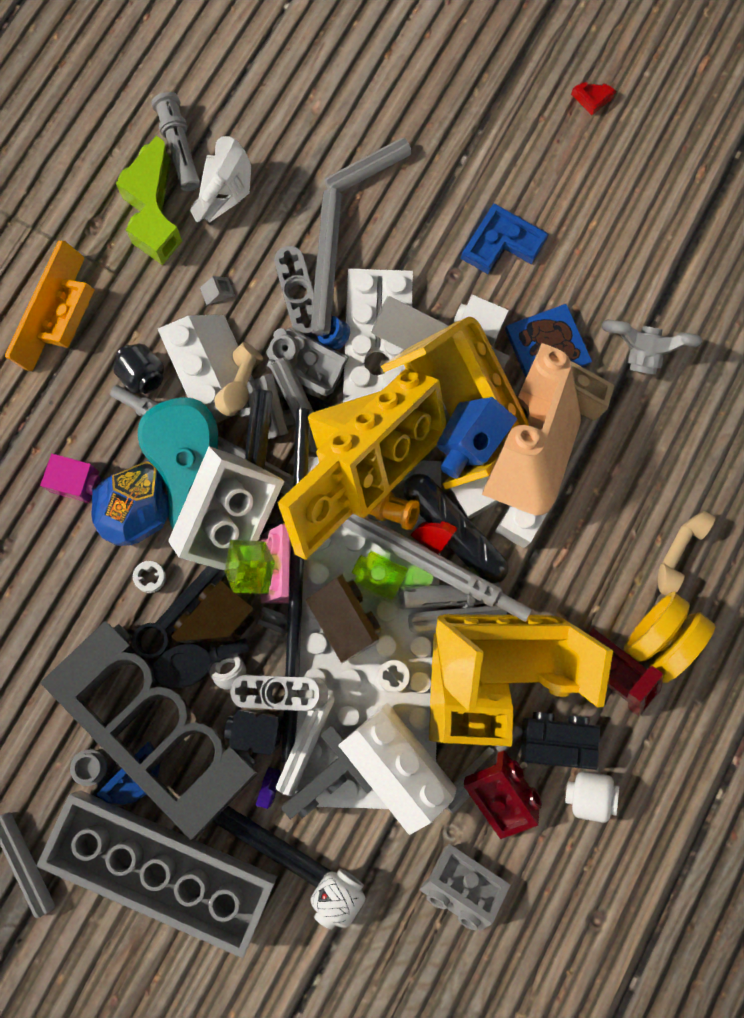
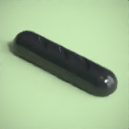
M421 473L407 478L403 487L404 497L407 501L417 500L420 502L419 515L428 523L440 524L443 521L457 527V531L447 545L475 575L490 583H501L508 574V564L501 553L432 478Z

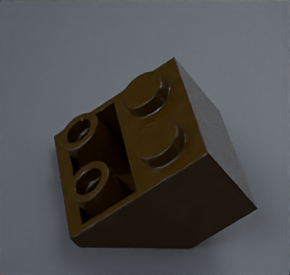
M343 574L306 599L341 664L379 643L380 638L377 634L381 633L382 630L373 612L369 611L365 614L360 603L363 602L364 597L355 581L351 579L347 582Z
M220 580L216 586L211 583L205 588L198 598L201 603L192 613L187 611L177 620L174 628L177 630L171 637L177 642L194 645L237 641L260 614Z

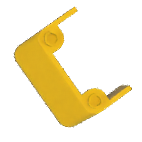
M466 317L410 346L381 366L383 371L387 372L404 364L406 369L439 379L442 400L450 417L460 402L493 397L517 418L512 428L519 425L529 426L523 409L483 328L473 317ZM509 432L484 465L465 466L457 479L449 477L442 483L444 488L449 489L489 476L503 449Z
M444 614L438 616L436 636L444 687L468 711L476 710L477 695L481 692V687L484 683L539 682L548 688V692L552 695L568 697L570 693H579L596 707H604L613 650L567 620L551 615H529L526 622L514 615Z

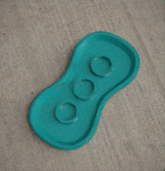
M188 397L170 399L153 406L142 416L138 426L139 446L145 457L160 473L167 489L168 517L172 529L175 527L208 447L218 449V428L213 414L201 401Z

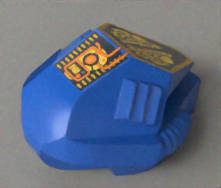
M149 460L122 472L110 475V477L103 479L93 489L91 510L93 524L104 540L116 546H129L143 541L162 529L168 518L169 506L168 495L164 492L165 483L160 473Z

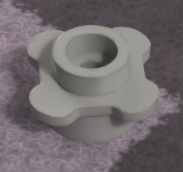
M283 328L275 330L274 338L267 349L268 358L277 360L287 357L292 367L296 366L298 363L297 355L305 346L303 338L300 336L293 337L287 334V331ZM284 345L288 346V351L283 350Z

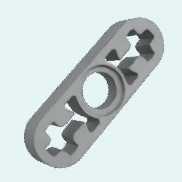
M294 246L282 247L276 252L274 262L292 328L313 338L316 334L311 332V327L305 328L304 324H300L302 322L300 309L305 307L308 319L311 320L314 296L303 254ZM286 258H291L294 262L296 275L290 277L288 266L285 264ZM295 285H301L306 288L307 294L304 298L297 300L289 296V290Z
M241 675L232 683L230 691L232 701L242 708L317 711L323 708L328 700L326 684L318 678ZM277 683H281L285 689V696L280 703H277L272 695L273 688ZM245 688H261L260 696L245 695ZM297 690L314 691V698L297 697Z

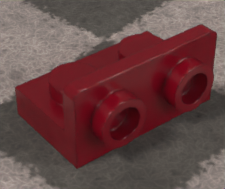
M505 750L498 752L496 765L465 777L463 787L500 839L539 825V809L542 808L540 795L534 787L530 788L524 779L521 766L516 760L512 761Z

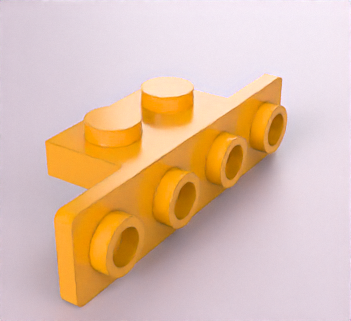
M59 240L5 353L7 359L27 371L34 370L46 343L69 347L95 291L89 284L75 281L84 261V256L66 241Z

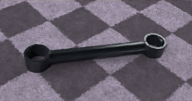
M283 517L273 524H265L259 539L267 531L285 524ZM207 566L155 623L143 624L135 631L132 641L135 651L142 657L158 659L164 652L169 650L172 643L171 635L177 630L174 628L177 620L187 611L192 613L201 603L198 598L205 588L211 583L216 586L229 572ZM150 628L158 629L164 635L163 647L155 653H146L141 646V638L144 632Z

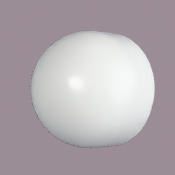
M237 655L222 660L220 663L212 664L209 674L218 687L231 690L232 683L236 678L246 675V667L241 657ZM227 662L235 664L229 673L220 674L223 664Z

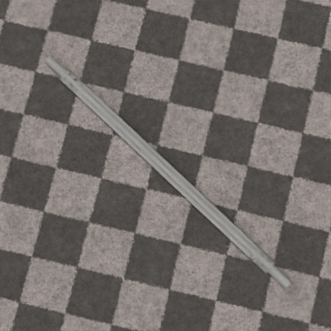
M115 385L110 392L111 397L135 409L136 414L141 417L153 406L159 404L148 397L141 398L118 385ZM218 436L219 450L245 459V450ZM265 461L264 470L284 480L280 492L285 495L293 488L294 477ZM352 514L341 525L491 608L495 605L525 622L532 611L531 608L501 593L502 589L368 516L361 518Z

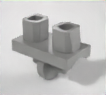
M273 374L264 375L248 382L249 399L247 403L249 408L240 410L241 417L250 416L252 391L254 389L270 390L273 393L268 439L288 434L287 430L296 426V420L290 409L282 411L279 398L284 397L276 379L273 378Z

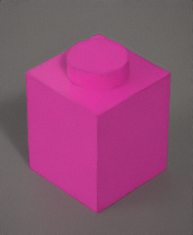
M51 453L40 486L50 493L89 503L93 495V489L100 484L101 479L98 476L99 471L93 465Z

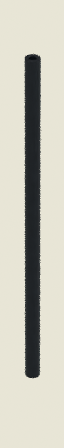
M298 408L296 411L293 487L308 474L310 435L308 416L311 410L306 408ZM292 544L290 552L285 677H299L304 559L295 555ZM284 710L282 762L284 763L287 762L295 744L297 710Z

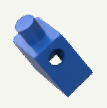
M493 397L458 403L437 442L438 449L447 455L440 469L448 476L457 479L465 466L484 465L512 428L517 418Z

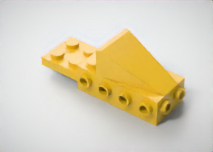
M405 368L382 391L313 412L308 416L317 448L316 453L319 464L277 502L295 555L307 560L352 514L365 518L437 445L446 427L439 379Z

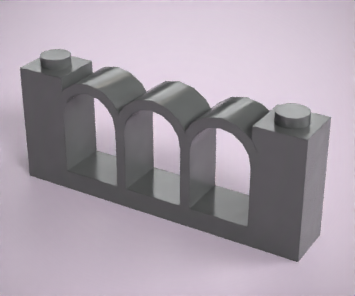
M104 621L40 683L190 840H195L258 775L252 768L257 762L246 751L238 750L236 752L231 747L225 750V744L219 734L208 726L191 723L190 708L185 700L170 689L157 687L158 683L154 677L152 667L145 660L133 654L135 649L129 644L133 637L120 624L113 628ZM130 664L139 666L144 673L143 689L107 726L84 701L120 667ZM164 698L173 700L179 709L178 725L142 762L120 740L118 735L155 700ZM196 733L206 734L214 743V760L199 779L177 799L151 771L187 736Z

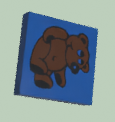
M567 304L505 327V332L525 378L541 343L563 351L572 362L583 368L592 363Z

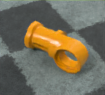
M390 492L369 514L375 516L377 520H390L401 524L403 529L411 530L418 520L420 502L417 500L407 501L394 497V494Z

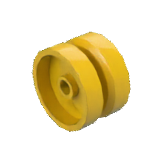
M675 591L662 598L644 616L624 645V651L637 662L650 658L648 668L652 665L664 674L662 683H668L675 679L698 657L711 639L716 628L715 624L701 612L688 615L689 602Z

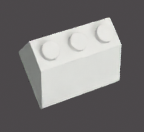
M186 316L158 328L187 397L201 401L213 414L216 423L232 417L222 414L217 409L214 401L215 395L228 383L235 380L239 369L232 357L233 351L238 347V344L225 316ZM248 403L244 406L243 409L249 408Z
M209 446L168 542L181 559L243 576L284 484V480L239 456Z
M386 703L338 745L409 835L432 823L455 798L457 787L389 703Z

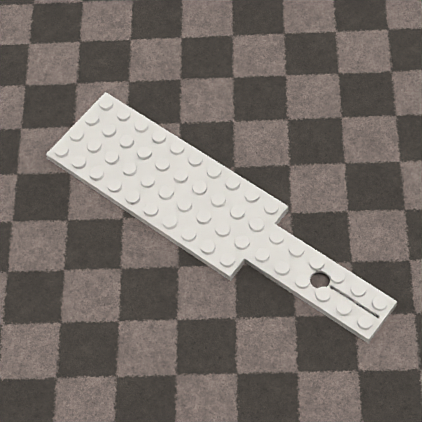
M348 269L346 323L350 327V336L345 344V355L349 358L344 367L343 403L382 391L405 369L403 364L382 375H373L365 368L364 362L368 355L375 352L383 353L391 360L404 351V349L382 338L380 342V337L377 336L376 338V335L372 334L371 331L376 321V315L378 316L381 310V284L382 305L386 297L391 296L412 307L413 271ZM377 284H378V307H377ZM309 457L308 473L319 464L318 457ZM420 461L391 491L394 497L406 500L403 492L404 483L407 478L419 473L428 475L441 488L440 466L442 461ZM367 515L369 518L425 547L410 536L418 525L426 522L420 515L411 530L403 529L399 523L390 520L380 521L373 515ZM340 526L307 560L304 559L299 677L322 680L327 686L328 694L333 695L335 698L320 735L333 725L341 736L346 739L380 708L389 703L436 761V742L429 741L433 633H436V630L411 632L408 616L414 612L437 611L439 607L402 610L398 603V591L402 586L439 585V578L343 526ZM341 574H343L347 582L351 579L355 581L364 597L363 602L360 603L365 614L372 611L382 628L381 633L377 634L380 638L379 643L341 664L306 602L307 598ZM387 661H400L409 670V683L399 692H387L378 683V670ZM389 666V672L384 671L383 679L389 680L391 687L399 686L397 681H403V673L397 672L396 666ZM299 690L298 697L314 698V691ZM298 711L295 741L308 711ZM320 735L294 795L338 758ZM349 771L343 774L347 781L336 791L330 794L326 789L315 798L319 803L317 807L388 809L373 789L367 794Z

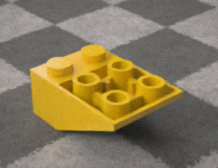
M433 633L429 741L452 744L512 746L513 705L509 683L482 684L481 692L477 695L476 710L468 711L444 687L436 633Z

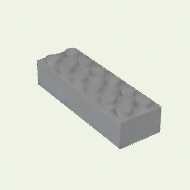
M82 790L68 795L36 865L38 868L241 958H244L277 879V876L201 842L190 840L185 835L114 804L107 803Z

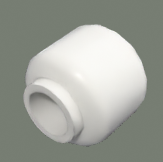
M581 771L577 774L575 782L568 781L565 802L572 804V811L576 818L606 823L611 815L617 816L620 786H615L613 778L609 775Z

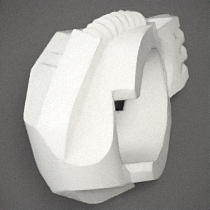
M230 136L218 138L215 145V156H206L199 198L190 209L195 222L206 219L210 223L239 203L250 192L251 163L241 144ZM218 194L228 195L225 199L216 198Z

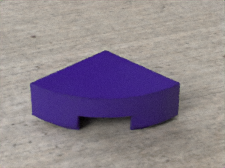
M268 767L256 806L268 809L273 805L277 792L276 785L281 776V770Z

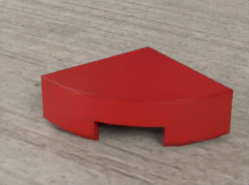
M583 82L573 87L571 95L592 116L611 101L617 91L604 83L603 85Z
M443 521L440 524L423 522L416 527L410 536L430 551L439 555L458 528Z

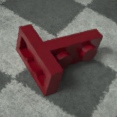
M593 628L588 635L613 650L607 686L628 702V709L640 717L660 693L664 674L652 665L649 669H646Z

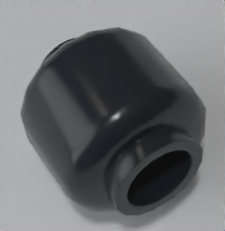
M145 344L126 345L117 352L113 371L132 393L148 394L156 390L162 383L164 365Z

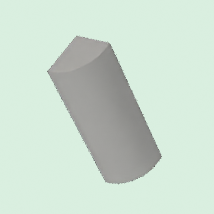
M387 296L371 333L406 350L410 346L448 327V325L391 296ZM492 348L502 369H504L510 356Z

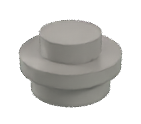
M94 749L79 752L75 755L70 765L72 778L82 786H92L99 783L107 772V761L104 755Z

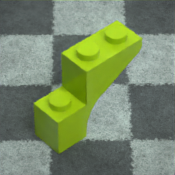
M156 135L149 144H145L141 148L138 157L130 167L122 170L116 186L123 200L140 211L130 218L128 227L125 229L132 244L163 265L183 241L177 226L168 221L162 214L171 160L166 153L164 141Z

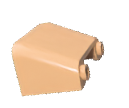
M541 343L517 397L520 405L527 411V420L530 426L519 425L511 429L482 492V495L533 515L548 513L555 503L581 423L571 361L563 351Z

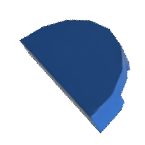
M147 742L135 755L143 762L155 748L151 742ZM160 763L151 771L157 778ZM121 769L96 795L107 803L123 805L136 802L147 794Z

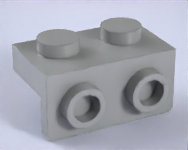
M287 328V334L293 337L300 336L305 342L304 348L297 355L298 363L293 367L300 384L304 385L303 390L318 398L321 395L326 396L333 393L349 357L292 328ZM284 345L283 350L288 351V346ZM270 359L266 366L270 368V364L275 360Z

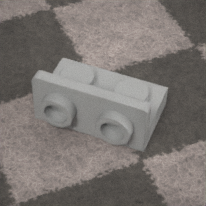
M448 844L441 853L430 877L423 882L420 891L427 895V900L432 905L440 909H448L457 915L458 921L463 926L471 930L481 931L493 924L510 888V884Z

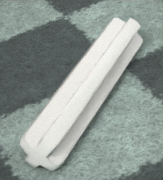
M328 694V700L320 710L308 711L276 785V790L287 796L294 795L335 698L333 695Z

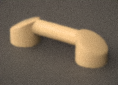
M246 342L240 344L232 354L235 364L239 367L235 380L228 383L214 398L217 409L226 416L236 415L247 404L249 399L247 389L253 369L263 361L260 352Z
M703 511L680 527L669 551L659 566L657 581L661 594L666 596L670 592H678L685 575L675 570V567L692 535L702 540L708 534L715 521V516Z

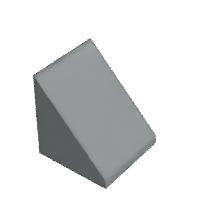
M212 276L200 287L206 306L235 295L228 277Z

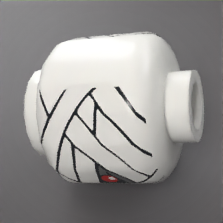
M339 869L337 873H326L310 899L312 907L317 912L314 918L330 930L335 925L343 928L348 927L365 902V895L362 891L364 885L356 877L343 869Z

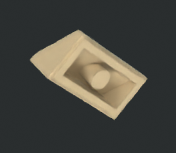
M571 361L580 414L591 420H597L608 409L615 385Z

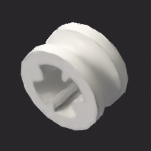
M144 561L135 568L133 581L141 591L155 593L164 586L166 574L158 563ZM153 568L156 569L158 572L154 575L159 577L158 581L155 584L149 582L144 586L141 583L145 580L141 577L144 570L150 572Z
M390 660L382 664L378 670L377 678L378 683L384 690L394 693L403 690L407 686L410 674L405 664L397 660ZM389 666H396L397 672L403 673V681H397L399 686L391 687L389 680L383 679L384 671L389 672Z

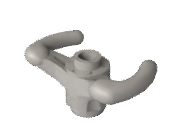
M607 319L602 323L604 331L619 334L631 349L628 363H631L629 370L656 375L657 368L662 366L665 354L684 346L699 347L703 342L701 336L692 333L680 332L675 337L661 336L663 329L643 326L642 331L638 332L628 322Z

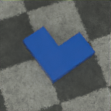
M493 203L462 252L461 259L489 274L500 254L505 249L532 265L549 234Z

